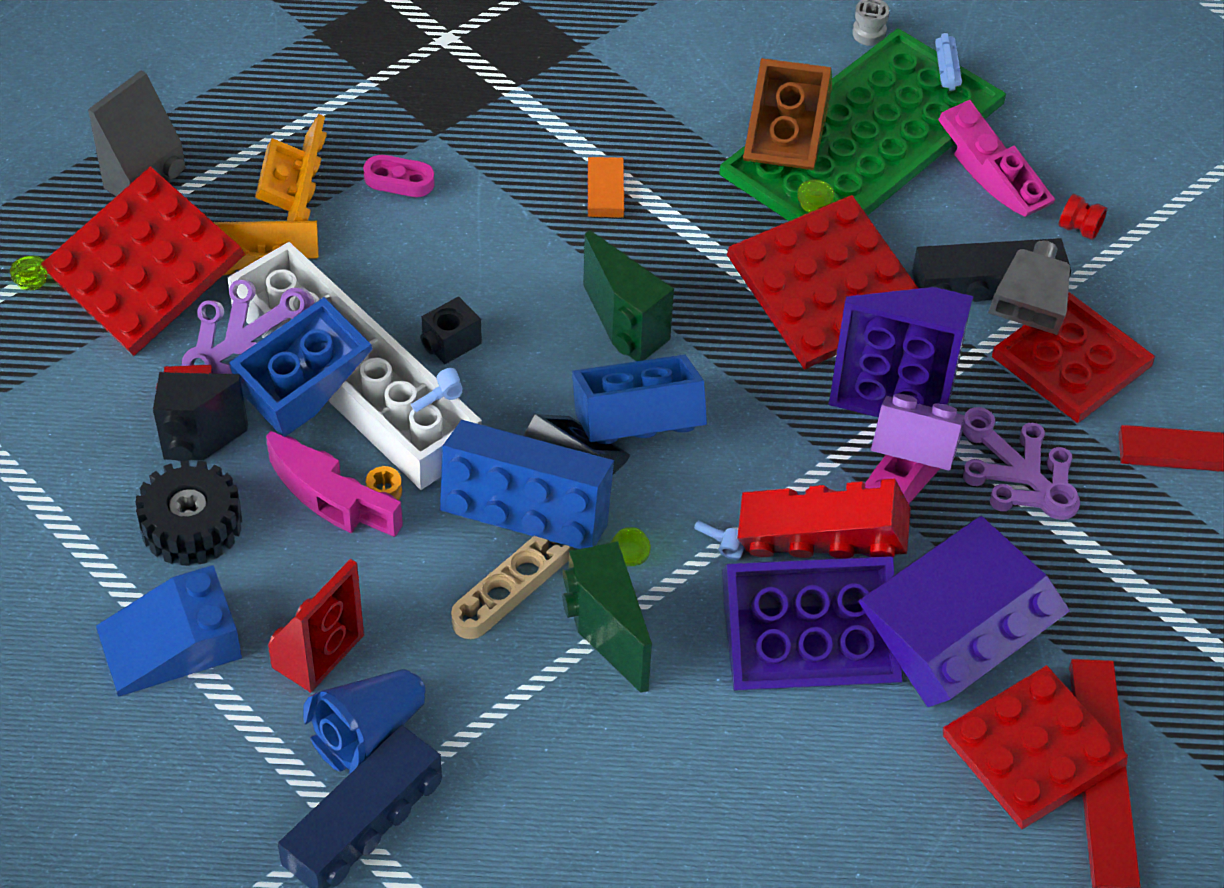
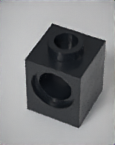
M459 296L421 316L422 334L420 339L422 345L429 354H435L444 364L482 344L481 318Z

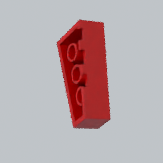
M895 478L881 480L880 488L870 489L865 488L866 484L861 481L847 483L846 491L837 492L827 488L825 485L809 486L803 495H798L795 490L790 488L742 492L737 539L747 552L757 557H772L774 553H789L791 556L798 558H810L814 553H829L830 556L841 559L852 558L854 554H870L872 557L894 558L895 554H907L911 507Z

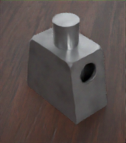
M1038 241L1033 252L1025 249L1017 251L996 290L988 311L989 314L1049 333L1058 334L1067 312L1070 265L1067 262L1055 259L1057 253L1056 245L1049 241Z

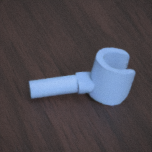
M447 368L442 370L437 375L439 387L412 403L413 410L418 412L443 397L448 400L460 397L463 388L456 369Z
M700 520L696 522L695 530L721 542L718 549L720 554L733 560L741 558L744 547L737 539V529L728 528L726 531H723Z

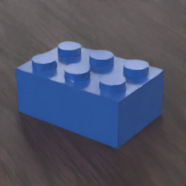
M686 354L572 371L575 414L590 442L597 441L599 444H611L622 437L650 438L655 436L657 432L669 430L689 432L694 430L696 426L707 425L704 380Z

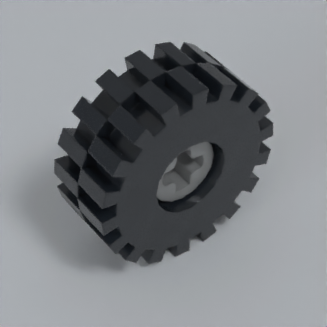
M189 460L180 461L181 467L176 469L170 463L163 466L164 474L160 475L155 471L149 475L151 485L143 482L139 488L141 496H136V513L143 542L146 547L150 545L152 554L158 557L163 553L164 561L171 564L175 558H179L180 564L190 566V559L198 558V564L207 563V555L213 554L215 559L222 556V546L224 545L230 549L235 544L234 535H240L242 513L237 486L233 485L232 477L228 473L222 475V469L215 464L208 470L205 461L198 460L196 467L190 466ZM196 506V511L186 510L182 513L181 508Z

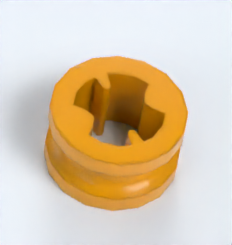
M381 466L374 468L367 474L366 487L377 492H386L399 501L402 496V479L396 469ZM382 483V489H378L377 485ZM386 483L391 484V488L385 489Z

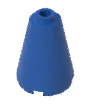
M401 669L314 693L307 698L303 707L305 725L312 721L316 733L310 737L313 746L323 760L334 770L341 772L347 768L349 773L353 772L401 725H404L424 705L425 685L418 675L406 669Z

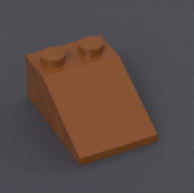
M761 58L743 161L814 170L832 89L831 67Z

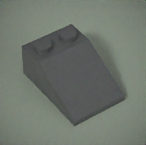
M141 70L88 109L103 187L115 196L119 195L150 166L168 182L179 176L186 169L182 143L147 73Z

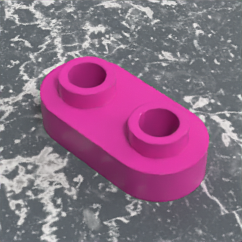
M376 155L364 163V180L372 189L410 197H422L429 194L434 188V171L430 165L424 162L389 155Z

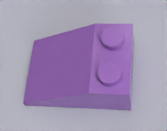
M894 394L893 397L886 396L881 406L871 451L950 471L961 440L965 415L957 414L956 408L945 404H933V407L917 404L916 398L905 394Z

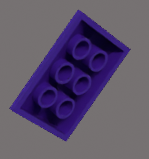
M937 287L847 296L843 310L829 405L874 417H879L885 397H893L894 394L912 396L917 399V404L933 407V404L949 405L973 296Z
M982 515L858 600L927 707L951 700L1070 612L1048 576Z
M893 557L726 564L722 569V582L733 690L901 683V666L858 602L862 597L894 576Z

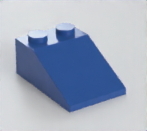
M323 297L230 361L229 365L232 374H240L243 396L280 435L286 437L321 410L373 348L368 340Z
M214 565L170 578L96 625L118 697L242 659L238 632Z

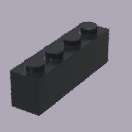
M1062 238L920 246L916 248L912 274L918 288L937 287L973 296V301L979 302L993 300L1000 282L1017 251L1020 249L1033 252L1038 241H1049L1057 247L1055 259L1067 262L1068 264L1069 261Z

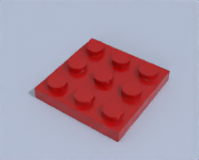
M1068 292L1066 316L1057 335L1023 325L994 347L992 358L1078 424L1152 367L1155 355Z
M1047 665L943 727V737L1021 830L1126 766L1128 762L1126 752Z

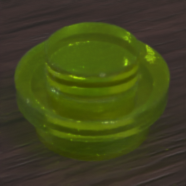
M808 180L799 186L797 197L802 208L812 212L831 204L834 199V190L824 181Z
M24 256L17 259L10 267L12 281L23 290H36L42 287L48 276L47 269L41 264L44 259L38 256Z
M634 527L623 528L612 538L611 543L619 542L626 566H637L648 559L651 544L640 529Z

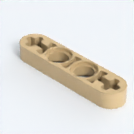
M533 536L454 604L451 611V620L455 633L465 639H475L484 635L569 561V551L574 550V548L567 545L560 547L556 545L558 543ZM549 542L555 544L550 549L548 545ZM524 563H532L539 568L536 573L531 575H523L516 570ZM497 587L506 588L510 591V595L501 600L491 598L488 593ZM477 614L478 620L474 621L471 619V617ZM464 615L470 617L465 622L463 621Z

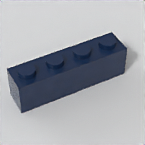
M401 725L278 842L281 865L309 888H329L330 886L335 887L339 885L348 875L350 867L362 855L367 856L375 850L380 843L381 836L392 825H400L408 817L412 806L423 795L429 796L436 790L442 780L441 754Z

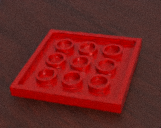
M150 166L44 260L40 266L134 357L246 254L233 239Z
M853 195L731 245L727 251L728 258L804 370L837 355L844 304L847 296L919 289Z

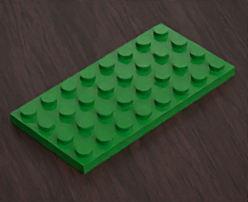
M897 28L832 78L828 112L814 170L743 161L744 146L720 164L719 175L788 221L850 195H853L868 216L956 144L938 121L942 112L971 100L983 118L986 119L1004 104L1006 93L960 66L962 84L956 86L954 91H949V88L942 87L937 51Z

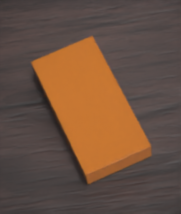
M588 157V217L624 218L623 158Z

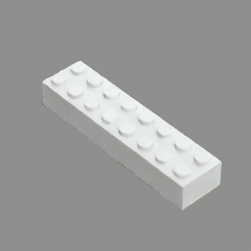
M290 242L227 277L229 288L234 281L243 279L251 281L255 286L256 293L249 303L246 318L248 324L278 306L281 296L286 290L290 288H304L312 294L314 303L325 297L368 340L373 349L328 401L420 490L442 476L443 444L461 419L482 425V420L459 398L448 400L443 397L415 412L411 404L439 387L437 378ZM240 284L237 288V294L240 298L244 299L248 294V289L244 284ZM293 296L289 300V306L292 310L297 311L301 303L298 297ZM291 318L284 320L283 322H281L265 334L261 335V337L265 338L266 336L280 328L282 325L290 321Z

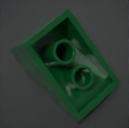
M591 230L586 232L584 237V288L611 343L623 355L630 356L635 361L646 360L671 339L674 288Z
M619 542L569 551V568L563 569V579L567 593L562 594L567 618L574 617L578 633L640 693L649 691L652 642Z

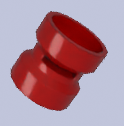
M1073 193L1063 209L1059 226L1069 231L1080 229L1083 237L1094 240L1103 225L1108 208L1098 203L1089 206L1085 198Z

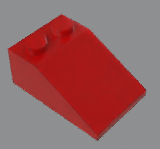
M349 559L312 599L308 598L300 605L296 616L285 627L278 628L269 641L268 648L271 667L310 693L364 636L357 562Z

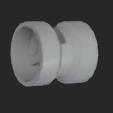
M861 0L858 2L855 10L856 21L853 24L852 31L853 37L857 42L866 46H874L886 37V23L890 12L887 3L883 0Z

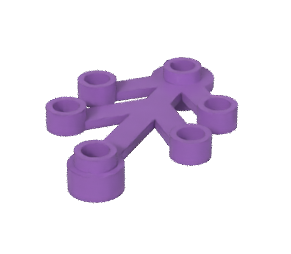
M249 280L234 281L229 288V295L233 303L225 340L213 347L217 322L224 315L223 306L215 300L202 302L197 310L198 317L201 320L197 346L189 349L184 354L181 366L194 365L195 361L200 358L205 362V365H212L213 374H232L230 365L222 361L234 353L242 354L258 343L253 342L255 339L288 318L293 319L314 304L312 294L304 288H290L282 294L278 306L245 326L249 303L254 298L256 290L253 283ZM240 284H244L248 289V294L244 299L240 298L237 294V288ZM293 296L298 297L301 303L297 311L292 310L289 306V300ZM208 305H213L216 309V316L213 319H209L206 316L205 310Z
M974 407L965 413L963 433L966 438L974 443L983 442L1008 466L988 464L979 459H971L966 462L964 467V481L972 486H980L985 483L986 479L1028 484L1035 490H1014L1006 484L996 485L992 489L990 504L994 509L1008 511L1013 505L1038 507L1046 515L1059 520L1069 519L1076 515L1080 506V498L1076 489L1068 483V470L1072 462V454L1069 450L1056 447L1049 452L1047 467L1053 472L1051 483L1040 473L1041 445L1045 436V430L1041 425L1027 423L1022 427L1019 440L1024 446L1023 458L993 430L995 417L992 412L982 407ZM1028 434H1033L1037 438L1029 437ZM1055 459H1061L1064 462H1057ZM970 471H978L981 474H973ZM997 496H1005L1008 499L1003 500L998 498Z

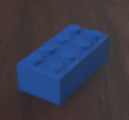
M461 419L443 444L440 511L530 536L540 537L577 549L596 546L608 525L614 460Z

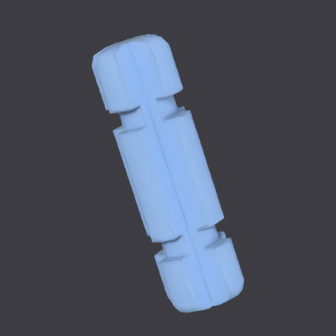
M943 33L941 38L935 40L942 87L949 88V91H954L956 86L962 84L955 37L948 36V33Z

